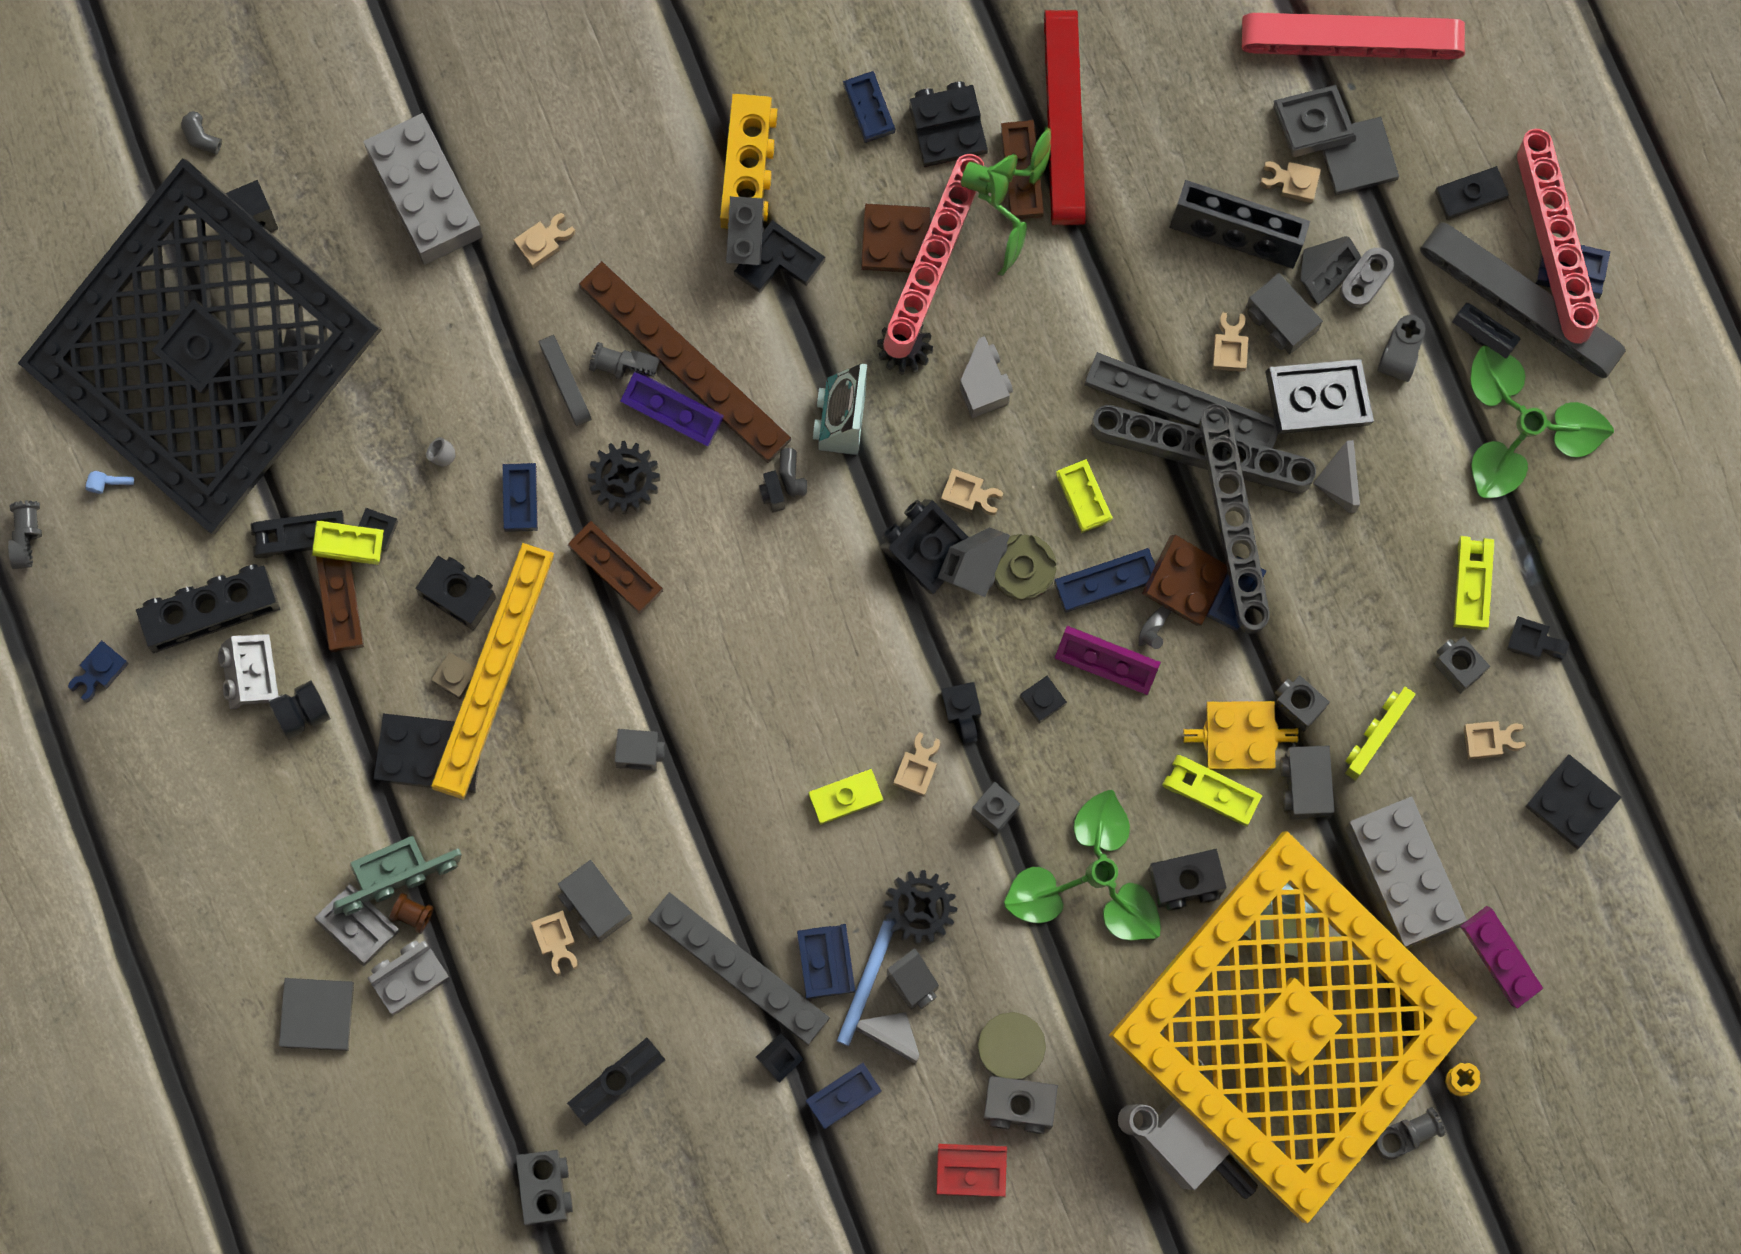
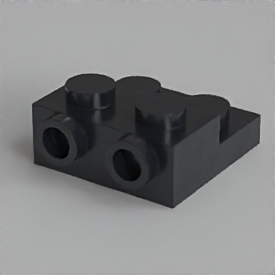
M962 81L954 82L946 86V91L934 93L933 89L927 88L917 91L914 94L915 97L910 98L909 109L924 167L956 161L964 154L979 156L988 153L980 120L981 113L973 85L966 86L965 82Z
M924 499L922 502L916 500L905 510L904 514L907 518L900 526L893 524L885 531L882 536L885 542L880 548L902 570L907 571L929 594H934L945 582L939 579L938 576L949 548L969 537L933 500Z

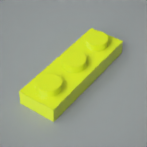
M1404 687L1400 694L1392 692L1382 707L1387 711L1383 719L1379 721L1374 718L1363 734L1369 738L1362 749L1356 745L1345 760L1350 765L1345 772L1347 776L1355 781L1358 779L1416 695L1407 687Z

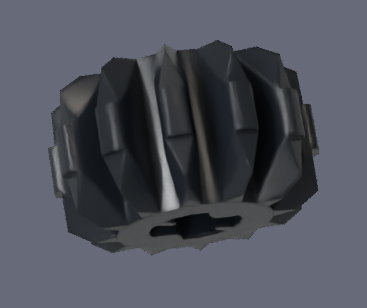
M923 324L912 351L904 358H894L887 354L883 346L887 328L884 327L882 329L884 338L877 340V347L883 349L879 352V359L888 360V370H892L898 365L899 374L904 375L905 369L908 366L913 373L918 372L917 363L925 366L928 364L929 359L926 355L933 353V346L928 344L932 336L927 332L922 333ZM893 335L898 341L907 340L903 335Z

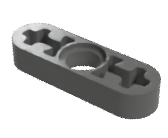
M554 334L539 340L542 353L574 424L577 427L591 421L590 413Z

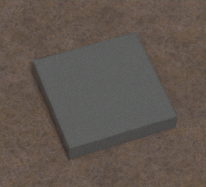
M1336 85L1274 100L1273 107L1293 157L1356 141L1355 131Z
M1381 117L1353 123L1352 126L1356 134L1355 142L1322 150L1335 196L1398 180V170Z
M285 978L279 1047L349 1051L354 982Z

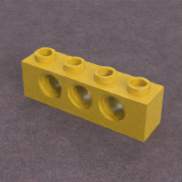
M732 94L720 215L721 228L728 229L730 196L739 197L738 193L741 190L751 189L755 192L752 198H763L764 190H770L772 170H766L767 159H773L775 139H769L770 128H776L778 115V109L772 108V97ZM749 127H756L761 130V133L755 137H750L744 131ZM746 158H754L758 161V164L755 167L746 168L741 162ZM767 201L764 204V221H767L769 202Z

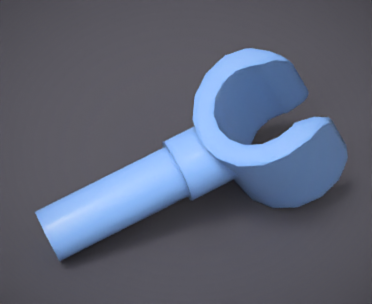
M93 471L88 475L86 490L102 494L105 484L134 485V477H112L99 471Z

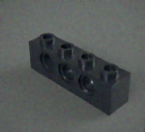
M1185 180L1169 228L1294 269L1302 250L1310 221Z
M257 564L248 565L241 568L237 575L228 578L225 575L216 576L209 579L205 586L196 589L193 586L177 590L173 597L164 600L160 597L153 598L142 604L143 607L136 609V613L148 648L154 654L280 610L270 576L265 566L258 567ZM242 588L248 591L247 597L243 601L234 602L231 600L235 590ZM214 600L216 604L211 612H199L202 602ZM172 612H183V618L179 623L169 624L167 622L168 616Z

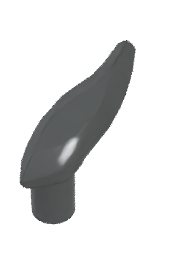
M1162 606L1148 618L1140 631L1138 646L1148 644L1154 649H1159L1163 645V639L1157 633L1171 613L1170 610Z

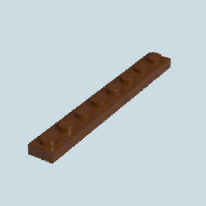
M602 261L579 283L580 289L652 356L659 358V362L708 408L723 415L722 421L767 463L791 441V437Z

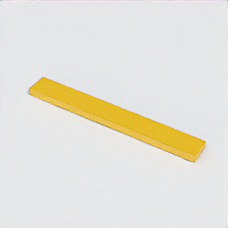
M522 543L431 786L433 790L463 800L465 799L553 562V552Z

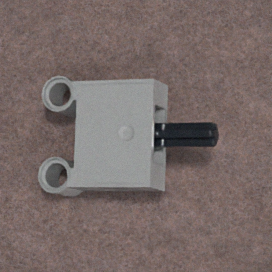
M1198 1058V1066L1204 1065ZM1199 1071L1213 1084V1080L1205 1073V1071ZM1223 1094L1234 1106H1236V1105L1228 1098V1096H1227L1226 1094ZM1176 1100L1159 1117L1155 1109L1148 1105L1130 1104L1121 1109L1118 1115V1124L1121 1130L1128 1135H1133L1182 1189L1195 1190L1216 1169L1243 1199L1249 1198L1256 1192L1258 1188L1257 1183L1229 1154L1230 1152ZM1138 1111L1143 1116V1124L1139 1129L1133 1123L1134 1115Z

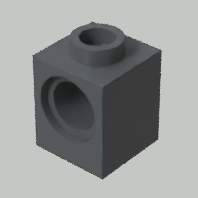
M1464 636L1456 643L1450 639L1437 650L1439 657L1434 663L1435 667L1460 694L1485 674L1490 667ZM1452 657H1463L1467 662V669L1459 670L1455 668L1452 664Z
M1300 675L1294 682L1287 679L1275 692L1279 697L1275 707L1303 732L1308 729L1330 703ZM1296 694L1304 696L1308 702V707L1304 709L1294 707L1291 703V696Z
M618 729L615 754L616 768L657 771V762H664L665 742L659 741V733L655 731Z
M994 782L972 807L971 814L997 836L1018 812L1020 803Z

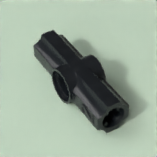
M646 1037L614 1065L607 1067L597 1079L567 1104L581 1122L587 1126L616 1101L627 1096L633 1087L666 1060ZM614 1073L622 1074L626 1078L625 1086L617 1091L607 1087V1080Z

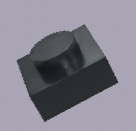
M776 470L763 473L764 484L759 485L763 504L770 503L772 513L784 510L785 500Z
M365 508L358 527L384 530L381 550L387 552L398 520L397 518Z
M1048 675L1020 694V698L1038 723H1041L1067 704V701Z
M779 1034L756 1056L757 1060L779 1083L803 1060L802 1056L782 1034Z

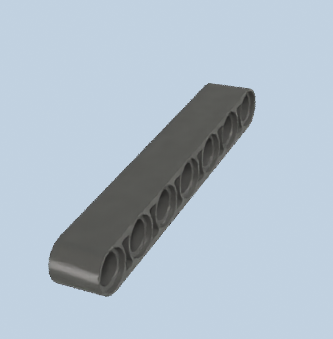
M1444 222L1438 223L1421 246V253L1430 262L1596 376L1607 378L1626 352V349L1618 340L1595 326L1590 338L1586 342H1570L1562 332L1554 298L1551 294L1449 224ZM1575 320L1579 325L1586 326L1584 322Z
M1212 404L1204 409L1199 420V428L1237 622L1244 632L1255 634L1260 632L1269 621L1268 601L1231 414L1225 406ZM1210 414H1218L1223 418L1224 425L1219 429L1211 428L1206 422V417ZM1218 446L1226 447L1230 452V458L1226 461L1217 460L1213 456V449ZM1225 478L1231 479L1235 482L1237 490L1232 494H1226L1220 490L1219 482ZM1230 511L1239 512L1242 515L1243 524L1237 527L1229 525L1226 522L1225 514ZM1238 543L1246 545L1249 549V557L1246 559L1236 558L1232 553V546ZM1243 576L1251 577L1256 583V589L1252 592L1242 591L1239 588L1238 579ZM1248 609L1258 610L1262 615V622L1258 625L1249 624L1244 617L1245 611Z
M1112 405L1101 406L1096 410L1091 425L1092 433L1096 439L1112 445L1208 470L1205 456L1198 454L1195 450V446L1202 443L1200 429ZM1102 418H1110L1115 422L1116 427L1105 430L1099 425L1098 421ZM1135 426H1141L1147 431L1148 435L1144 438H1136L1131 434L1130 429ZM1166 435H1174L1179 439L1180 444L1175 447H1169L1163 442L1162 438ZM1236 439L1238 453L1244 459V462L1241 463L1244 480L1298 494L1306 492L1310 488L1316 476V467L1310 459ZM1218 446L1213 449V456L1217 460H1228L1227 454L1230 452L1226 447ZM1264 460L1270 461L1275 465L1276 470L1272 473H1266L1262 471L1259 463ZM1301 469L1307 474L1308 479L1303 482L1297 481L1292 477L1291 471Z

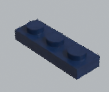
M1146 548L1054 580V584L1063 609L1067 613L1146 586L1155 568V563L1150 549Z

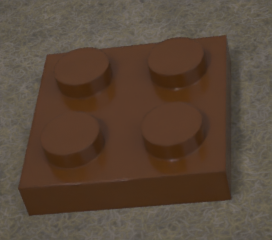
M865 204L861 270L910 273L929 229L930 207Z
M1176 534L1170 535L1142 594L1196 626L1202 625L1227 574L1226 564Z

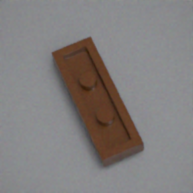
M1034 120L1001 123L1004 158L1012 154L1017 155L1016 169H1026L1031 164V157L1036 145ZM1014 175L1011 182H1009L1010 212L1018 219L1044 216L1040 179L1033 184L1029 182L1030 176Z
M592 521L568 543V547L639 614L663 592V588Z
M316 556L330 652L363 648L364 642L352 562Z

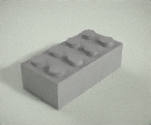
M423 113L363 141L367 154L424 265L483 237L480 224Z
M1412 796L1348 823L1345 830L1391 934L1407 949L1459 928L1467 921Z

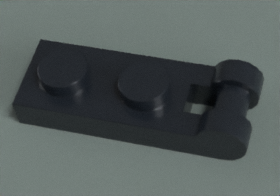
M343 511L251 523V535L255 536L256 545L253 546L254 558H268L273 555L313 550L316 522L324 521L345 524ZM277 532L278 542L269 543L268 534Z

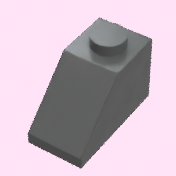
M915 948L887 969L886 978L911 1010L917 1005L920 1009H923L937 998L934 992L938 990L939 984Z

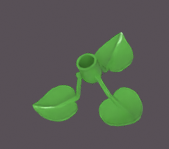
M1045 127L1044 133L1038 139L1031 157V164L1026 169H1016L1018 156L1012 154L989 168L970 161L962 176V187L979 192L978 198L987 201L1011 220L1013 224V230L1010 233L1006 246L1004 265L997 273L1001 276L1015 263L1022 251L1027 223L1021 222L1000 204L1007 194L1009 182H1011L1014 175L1030 176L1029 182L1033 184L1043 175L1050 157L1051 129Z
M1483 346L1479 349L1472 363L1470 381L1473 393L1480 402L1487 406H1495L1504 399L1508 405L1518 410L1520 415L1517 418L1516 426L1520 435L1511 444L1509 449L1501 442L1492 441L1483 444L1475 452L1472 458L1471 471L1477 493L1480 497L1497 498L1506 495L1523 482L1528 471V462L1525 457L1514 453V451L1526 437H1534L1544 431L1545 428L1556 431L1554 443L1558 450L1564 455L1577 458L1595 451L1614 433V428L1600 412L1583 403L1570 402L1558 407L1554 415L1556 424H1552L1547 420L1542 410L1538 408L1526 409L1524 405L1521 406L1513 401L1510 396L1518 394L1525 384L1524 368L1515 357L1509 355L1505 359L1488 346Z
M1113 790L1104 791L1088 800L1079 810L1074 820L1073 830L1077 842L1083 846H1094V853L1098 860L1092 862L1087 867L1085 876L1056 887L1055 877L1050 871L1041 867L1027 868L1013 880L1004 900L1005 908L1015 917L1026 922L1045 923L1056 918L1063 910V901L1058 893L1088 882L1095 888L1107 886L1109 895L1113 900L1105 905L1103 919L1107 930L1112 935L1128 941L1156 939L1160 936V917L1152 896L1144 887L1135 883L1123 885L1117 894L1114 881L1118 876V867L1114 861L1107 858L1100 851V848L1105 851L1117 850L1126 843L1130 833L1127 814L1120 805Z

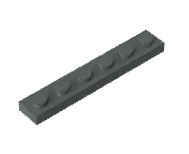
M1098 352L1085 381V386L1199 428V420L1207 406L1221 404L1231 414L1236 439L1273 448L1278 436L1275 419ZM1210 414L1206 417V422L1211 428L1219 429L1224 425L1223 418L1218 414Z
M670 892L648 918L651 923L808 1046L830 1019L829 1016Z

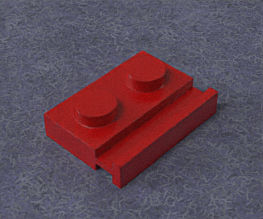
M938 1144L936 1195L1005 1198L1007 1146Z

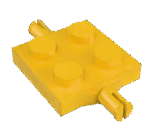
M1274 701L1206 702V722L1203 729H1183V735H1196L1184 736L1183 743H1203L1207 752V768L1210 770H1269L1276 768L1275 750L1278 742L1298 743V736H1285L1297 735L1298 728L1278 729L1275 721Z

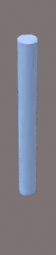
M884 920L839 1033L838 1043L849 1046L856 1026L893 935L890 931L895 925L893 920Z

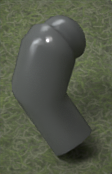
M192 111L182 118L181 128L188 143L193 147L218 154L222 145V139L205 134L202 127L203 117L198 112Z
M784 448L780 452L779 474L786 492L792 497H795V495L805 496L807 494V480L805 478L796 479L797 452L792 448Z

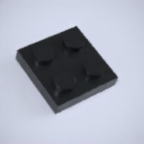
M1568 754L1525 807L1578 850L1621 799V796Z

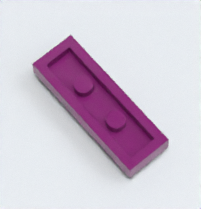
M1068 625L1055 655L1057 660L1146 695L1149 694L1161 663Z
M1484 907L1460 926L1511 1006L1518 1009L1544 989L1492 908Z

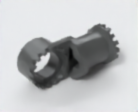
M598 342L593 350L595 355L591 356L594 359L590 360L589 370L594 372L598 369L614 374L616 379L619 380L623 378L626 368L634 369L635 372L639 371L640 373L644 371L645 375L649 374V376L654 377L660 359L634 350L631 352L624 350L621 353L605 348L603 343Z
M26 500L25 504L19 501L9 505L10 511L14 515L15 528L12 531V540H9L8 543L12 569L30 568L33 566L31 564L33 560L29 561V559H33V556H31L32 550H30L32 548L30 540L42 537V530L38 529L37 510L40 509V503L37 501L28 502Z
M1430 1107L1426 1110V1114L1410 1121L1404 1119L1387 1127L1374 1143L1376 1152L1382 1158L1392 1160L1418 1148L1421 1142L1436 1135L1438 1137L1444 1136L1443 1123L1438 1122L1441 1119L1440 1116L1437 1117L1438 1113L1433 1107ZM1393 1134L1397 1136L1400 1141V1148L1397 1152L1389 1153L1383 1148L1382 1138L1384 1135Z

